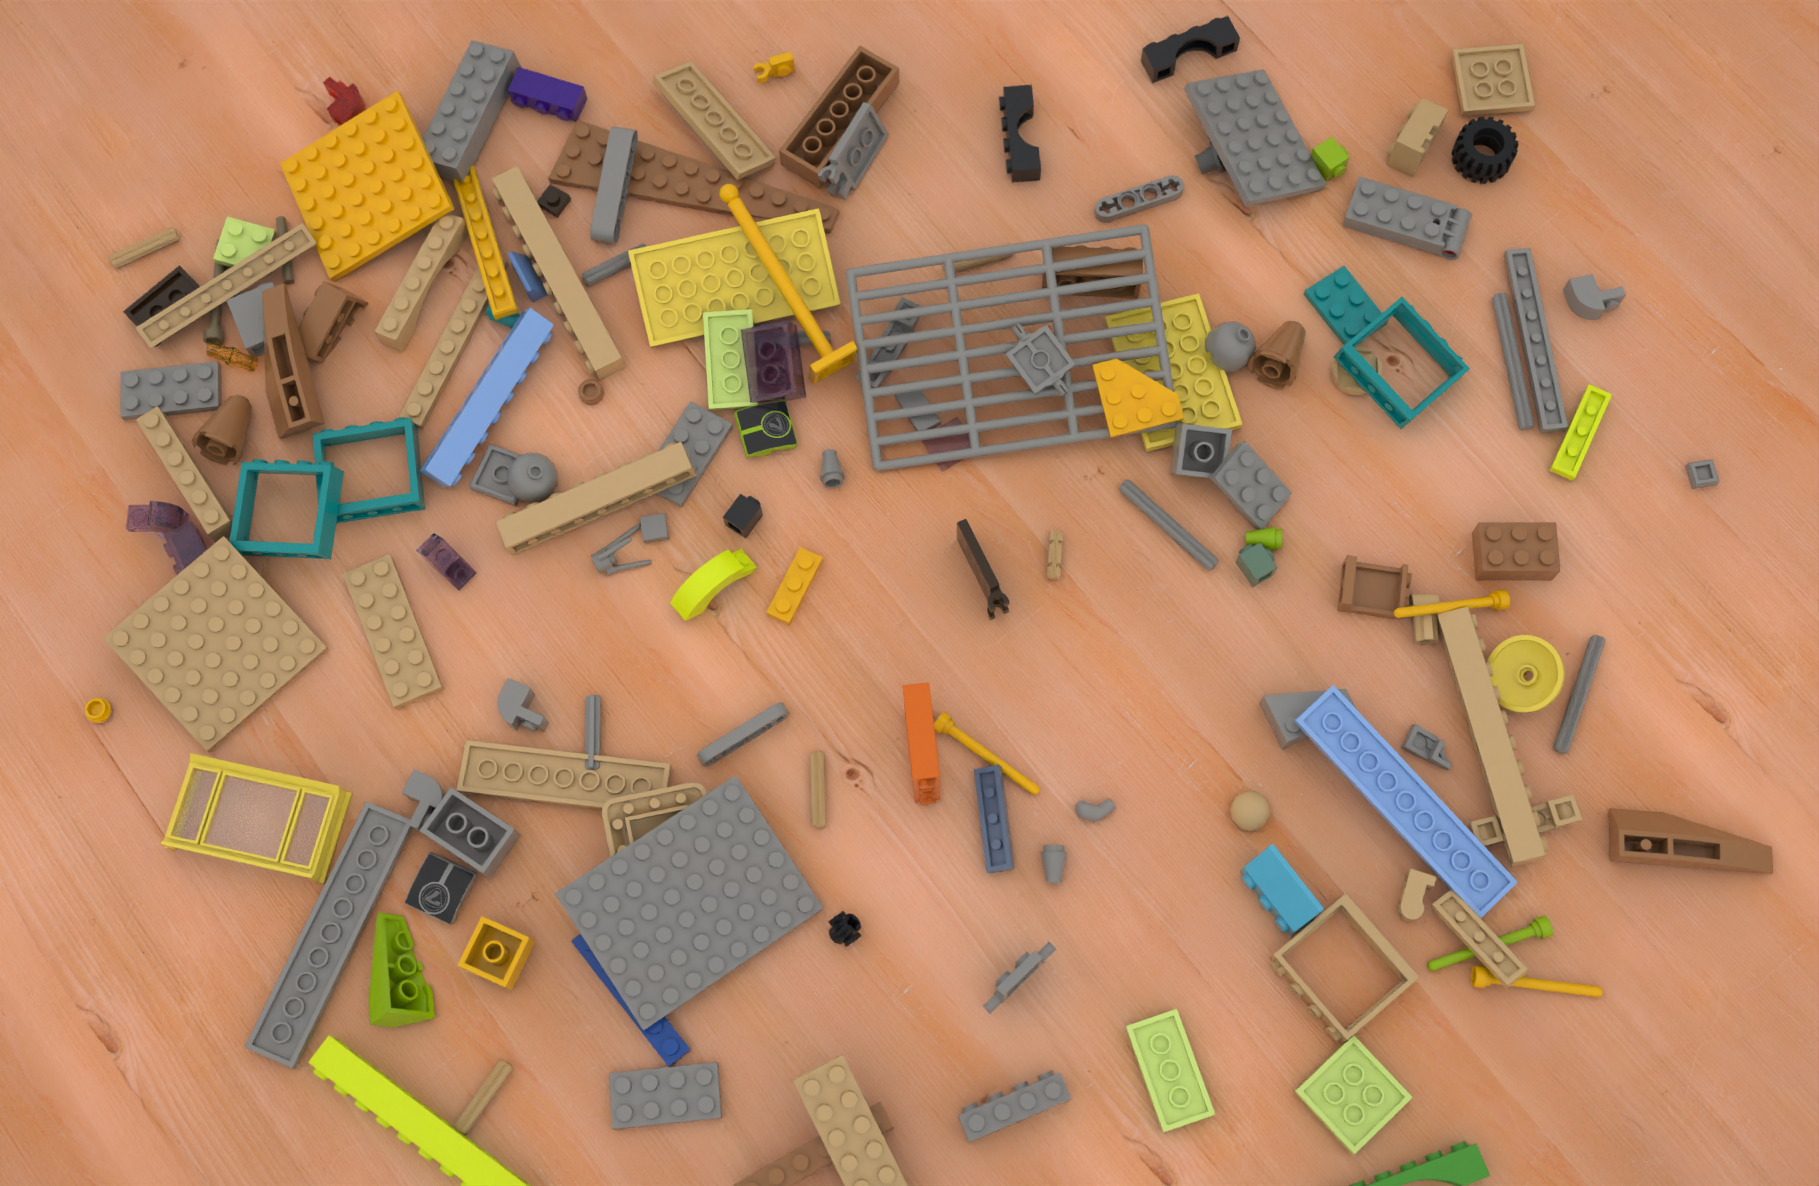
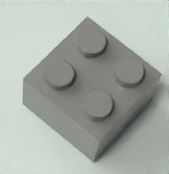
M1176 423L1170 473L1210 478L1229 455L1232 429Z

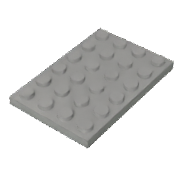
M1264 69L1186 84L1184 91L1245 207L1321 191L1325 188L1327 184Z

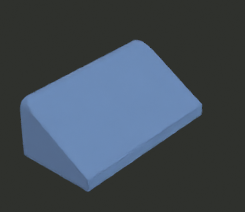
M509 252V260L530 300L534 302L547 296L548 294L543 287V282L537 276L530 258L528 259L523 254Z

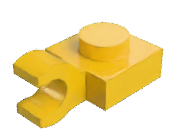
M791 51L769 57V62L757 63L753 66L755 73L764 72L757 76L758 83L767 82L771 75L773 78L784 77L795 72L794 58Z

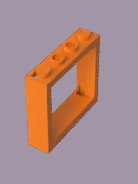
M929 682L902 685L915 803L920 802V805L936 803V800H941L940 772Z

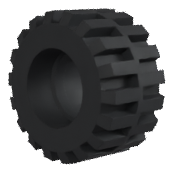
M1484 116L1478 117L1477 121L1475 119L1470 120L1468 125L1465 124L1456 139L1451 154L1453 155L1452 163L1457 164L1455 167L1456 171H1461L1463 178L1469 177L1471 182L1476 183L1478 180L1481 184H1486L1487 180L1493 183L1496 182L1497 178L1501 179L1504 177L1517 155V148L1519 146L1518 141L1515 140L1517 135L1515 132H1511V126L1503 125L1504 121L1500 119L1495 121L1494 117L1485 119ZM1474 146H1487L1493 150L1495 155H1483Z

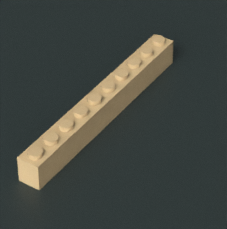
M518 166L493 177L492 181L495 187L491 190L498 202L503 201L505 206L502 207V210L507 220L512 219L515 223L511 227L517 239L523 238L525 244L522 247L528 259L533 257L536 262L532 266L538 277H544L546 282L543 283V287L549 297L554 296L556 302H553V305L558 315L565 316L567 321L563 322L569 335H575L577 340L574 341V344L579 354L586 355L588 360L584 361L589 373L591 375L595 373L600 381L624 369L625 365L621 355Z
M1468 606L1437 614V627L1493 810L1504 838V845L1510 865L1515 867L1541 861L1546 856L1545 852L1548 851V845L1545 837L1540 836L1537 826H1540L1539 816L1536 810L1532 811L1529 801L1532 800V794L1529 786L1524 785L1521 776L1524 775L1521 760H1516L1513 751L1516 750V743L1513 735L1508 736L1506 726L1509 725L1505 710H1500L1498 701H1501L1498 687L1493 686L1490 677L1493 676V670L1490 662H1485L1483 653L1486 652L1482 637H1477L1475 631L1478 628L1476 616L1474 613L1470 614Z

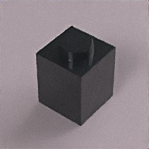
M740 493L723 516L725 526L746 539L763 516L760 502L752 496L747 498Z

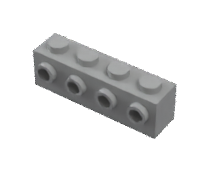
M1053 1071L1039 1075V1081L1029 1085L1025 1081L1012 1087L1014 1092L1003 1096V1093L999 1092L987 1098L989 1103L978 1107L976 1102L962 1108L963 1114L958 1115L968 1142L971 1143L1070 1101L1071 1097L1061 1073L1054 1075Z

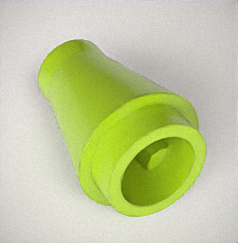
M1275 526L1246 531V546L1249 544L1255 546L1261 542L1264 548H1268L1271 551L1282 549V529H1276Z

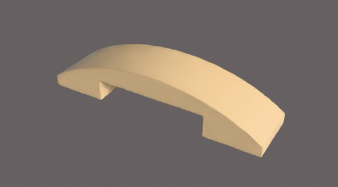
M1574 794L1531 807L1532 811L1536 810L1539 816L1540 826H1537L1539 834L1583 820ZM1496 815L1469 823L1472 833L1485 847L1504 843Z

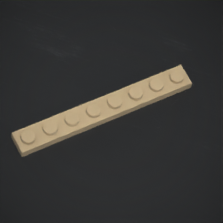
M301 223L136 327V330L151 349L313 247L317 242L305 225Z
M503 259L505 269H507L509 264L507 260ZM479 266L399 415V418H411L416 427L420 429L424 428L489 304Z

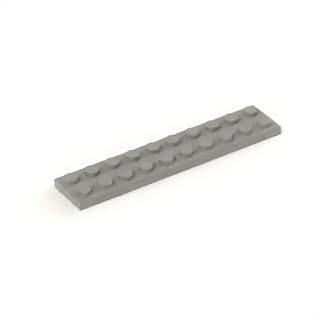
M367 801L365 802L245 1048L296 1069L413 829L408 825L410 819Z

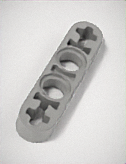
M1167 176L1102 198L1095 205V217L1100 222L1107 223L1174 201L1182 195L1183 181L1178 176ZM1168 186L1177 187L1176 191H1173L1171 188L1168 189ZM1146 191H1153L1157 197L1153 200H1148L1143 194ZM1125 198H1130L1134 201V205L1132 207H1125L1121 201ZM1102 207H1105L1107 210L1110 209L1109 213L1106 214L1105 211H1101Z
M779 702L698 752L697 757L703 767H708L779 724L790 713L784 703Z

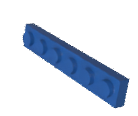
M579 934L571 941L668 1067L674 1065L691 1050L665 1016L643 1031L582 935Z

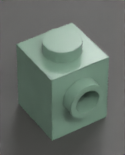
M1261 542L1255 546L1249 544L1239 551L1236 564L1252 587L1274 575L1277 569L1274 563V556L1268 548L1263 547Z

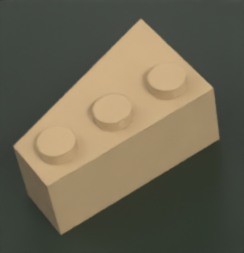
M1425 98L1421 99L1418 106L1413 105L1407 117L1409 121L1407 124H1402L1397 134L1398 139L1396 142L1393 141L1388 149L1387 155L1390 158L1387 165L1413 177L1443 124L1448 109Z

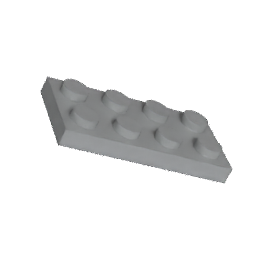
M216 361L121 372L120 417L123 420L137 419L157 406L166 416L218 410L221 406L220 363Z
M690 401L658 451L663 450L670 443L682 442L697 476L656 494L682 508L733 429V424Z
M718 1062L609 1073L613 1130L722 1118Z

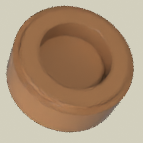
M585 380L578 388L581 401L587 405L598 404L603 399V388L596 380Z

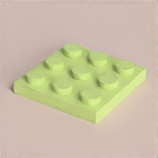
M1354 1035L1294 1091L1352 1155L1358 1152L1413 1098Z

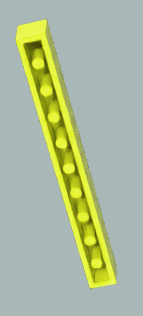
M329 1035L308 1062L315 1067L312 1071L315 1075L324 1081L329 1078L336 1083L333 1087L336 1091L345 1097L350 1094L357 1099L354 1103L357 1107L366 1113L371 1110L378 1115L375 1119L378 1123L387 1129L392 1126L399 1131L396 1135L399 1139L408 1145L413 1142L420 1147L418 1153L429 1161L434 1158L441 1163L439 1169L451 1178L455 1174L462 1179L461 1186H531L339 1039Z

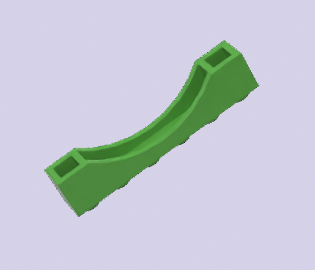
M1463 1141L1450 1146L1452 1152L1442 1155L1441 1151H1437L1425 1156L1427 1162L1417 1165L1414 1160L1399 1166L1401 1172L1391 1175L1388 1170L1375 1175V1182L1366 1185L1364 1180L1349 1186H1401L1420 1180L1446 1182L1454 1186H1465L1489 1177L1490 1174L1477 1144L1467 1145V1142Z

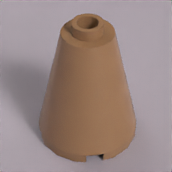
M1296 321L1285 322L1252 354L1248 363L1249 371L1251 374L1254 371L1259 376L1257 380L1260 383L1276 389H1283L1285 385L1291 386L1296 379L1306 335L1303 326Z
M241 395L230 396L195 433L192 439L194 448L198 445L202 449L201 455L219 464L227 465L228 461H234L233 465L237 464L242 457L252 410L249 400Z

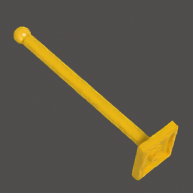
M733 184L723 185L719 191L721 200L728 203V207L821 357L820 360L810 365L808 377L812 384L818 383L854 362L857 351L855 343L851 341L841 348L833 350L741 198L738 197L739 191L737 187Z

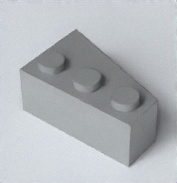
M1338 689L1343 694V696L1355 707L1347 690ZM1326 690L1263 696L1259 704L1282 749L1309 738L1296 725L1294 720Z

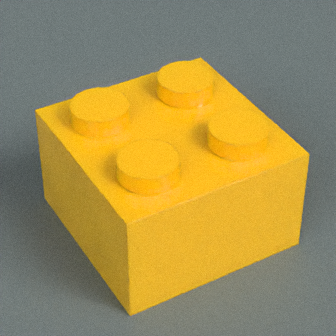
M481 916L457 966L512 991L533 949L535 941L526 935Z

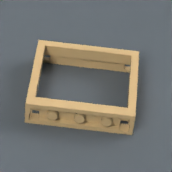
M1346 893L1270 958L1273 962L1271 966L1275 972L1281 977L1284 975L1290 981L1289 987L1293 993L1299 998L1303 997L1308 1002L1309 1006L1307 1007L1311 1014L1317 1019L1321 1018L1327 1024L1326 1030L1330 1036L1336 1041L1339 1039L1342 1043L1347 1041L1419 978L1415 971ZM1337 911L1345 917L1400 980L1395 987L1346 1029L1342 1027L1283 958Z

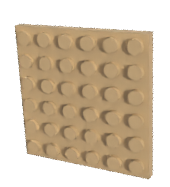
M224 536L103 637L105 642L207 752H210L328 649Z

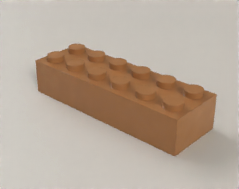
M859 46L779 150L781 165L821 188L824 182L817 175L821 169L831 164L828 158L862 103L871 104L877 114L900 83L899 68L864 47Z

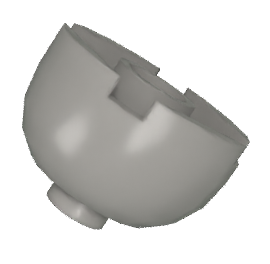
M1236 321L1223 322L1208 333L1205 339L1206 352L1210 351L1213 356L1211 361L1216 366L1228 372H1235L1249 363L1256 349V341L1253 333L1242 323Z
M529 452L520 455L512 462L508 470L507 484L510 492L517 499L530 503L542 502L552 495L557 485L558 474L554 463L547 456Z

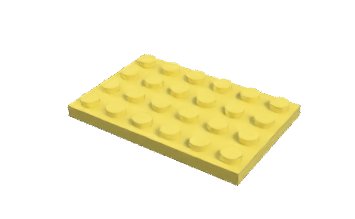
M1199 293L1161 302L1174 392L1179 396L1184 420L1179 421V423L1232 430L1242 428L1243 424L1225 370L1220 369L1211 361L1213 356L1210 351L1206 352L1205 339L1211 328ZM1151 307L1129 310L1105 316L1104 321L1107 328L1153 322ZM1155 331L1110 338L1114 352L1157 346ZM1159 356L1122 361L1141 373L1161 370ZM1162 380L1156 381V382L1160 383L1161 385H1163ZM1176 428L1140 433L1146 452L1173 446Z

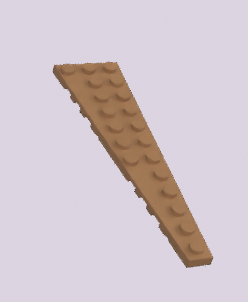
M577 120L548 178L549 182L579 188V186L592 188V191L598 192L610 131ZM637 141L627 195L636 196L638 199L646 201H656L657 203L718 214L719 212H725L734 216L728 207V203L723 202L719 196V191L723 185L733 184L739 191L738 197L741 198L750 215L755 218L773 219L819 208L824 232L831 234L839 216V209L746 177L737 180L729 171Z

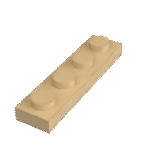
M1453 890L1448 891L1432 904V910L1506 989L1527 973V967Z

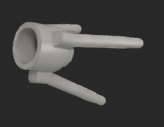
M637 524L609 545L591 555L599 573L606 570L607 574L610 575L616 571L651 564V560H644L613 566L617 562L613 553L632 541L630 536L641 528L640 524Z

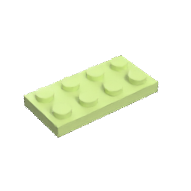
M752 309L703 312L709 411L744 409L758 405Z
M1177 1009L1125 1027L1162 1133L1216 1115Z

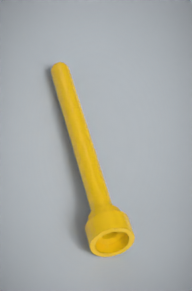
M1504 589L1494 590L1487 597L1397 608L1394 610V616L1396 618L1436 614L1467 606L1469 609L1489 607L1495 611L1506 610L1510 606V597Z
M942 712L934 723L936 732L951 735L992 766H1002V773L1032 795L1039 794L1040 788L1038 785L954 725L955 722L952 721V717L946 712Z
M1474 965L1472 967V987L1485 988V986H1490L1491 984L1502 985L1485 966ZM1521 977L1511 985L1513 987L1591 997H1601L1603 995V990L1599 986Z

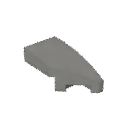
M1417 724L1411 725L1401 748L1442 769L1450 770L1452 767L1451 762L1447 760L1443 748L1445 746L1444 740H1438L1437 736Z

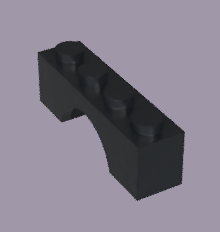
M1229 16L1215 18L1207 24L1194 26L1181 34H1173L1160 42L1149 43L1142 49L1141 62L1151 82L1155 83L1174 75L1176 60L1182 54L1197 50L1209 53L1217 59L1236 52L1240 37Z
M1032 85L1003 87V96L999 97V109L1004 111L1005 117H1001L1002 132L1007 133V138H1003L1004 153H1009V159H1006V173L1011 174L1012 183L1039 181L1041 176L1039 147L1026 143L1018 132L1024 122L1033 118L1034 101Z

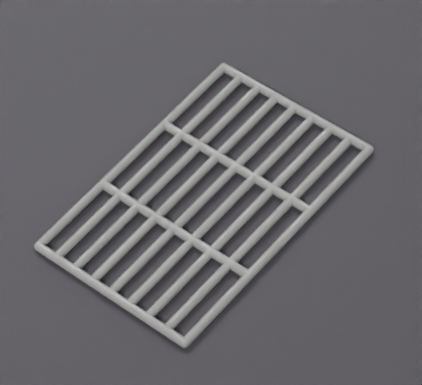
M1146 224L861 266L846 270L873 469L877 472L1110 438L1108 428L1079 432L1077 417L1104 414L1102 404L1075 408L1073 393L1098 390L1096 380L1072 383L1070 371L1065 373L1061 379L1070 390L1064 395L1065 409L977 422L976 407L1057 396L1060 394L1054 386H1050L1036 395L1029 389L973 398L971 383L1018 377L1020 375L1014 367L970 373L968 359L1006 354L1016 347L1018 342L966 349L964 335L1008 329L1016 326L1018 323L1021 326L1053 322L1054 335L1067 352L1066 344L1155 331L1157 346L1071 359L1076 364L1074 368L1092 366L1093 364L1113 359L1126 361L1159 356L1161 370L1142 374L1154 381L1162 380L1163 386L1174 392L1150 231ZM1136 235H1140L1142 249L1059 262L1053 261L1052 248ZM1042 250L1044 264L958 277L955 275V262ZM1144 259L1146 273L1057 286L1055 272ZM944 264L945 279L858 291L856 277ZM1046 274L1047 288L959 301L957 289L959 286ZM1144 283L1148 284V298L1061 310L1059 296ZM948 289L949 303L861 316L859 301ZM1043 298H1049L1051 312L967 325L962 324L961 311ZM1149 307L1152 310L1153 322L1064 334L1062 320ZM951 312L953 327L866 340L864 337L863 325ZM955 337L956 351L868 364L866 349ZM958 361L960 375L875 388L871 387V373ZM957 385L962 386L963 399L875 412L873 401L875 397ZM965 409L967 424L878 436L877 422ZM1063 419H1067L1069 434L980 446L978 432ZM1179 421L1126 435L1176 428V423H1179ZM969 434L970 448L882 461L880 446Z

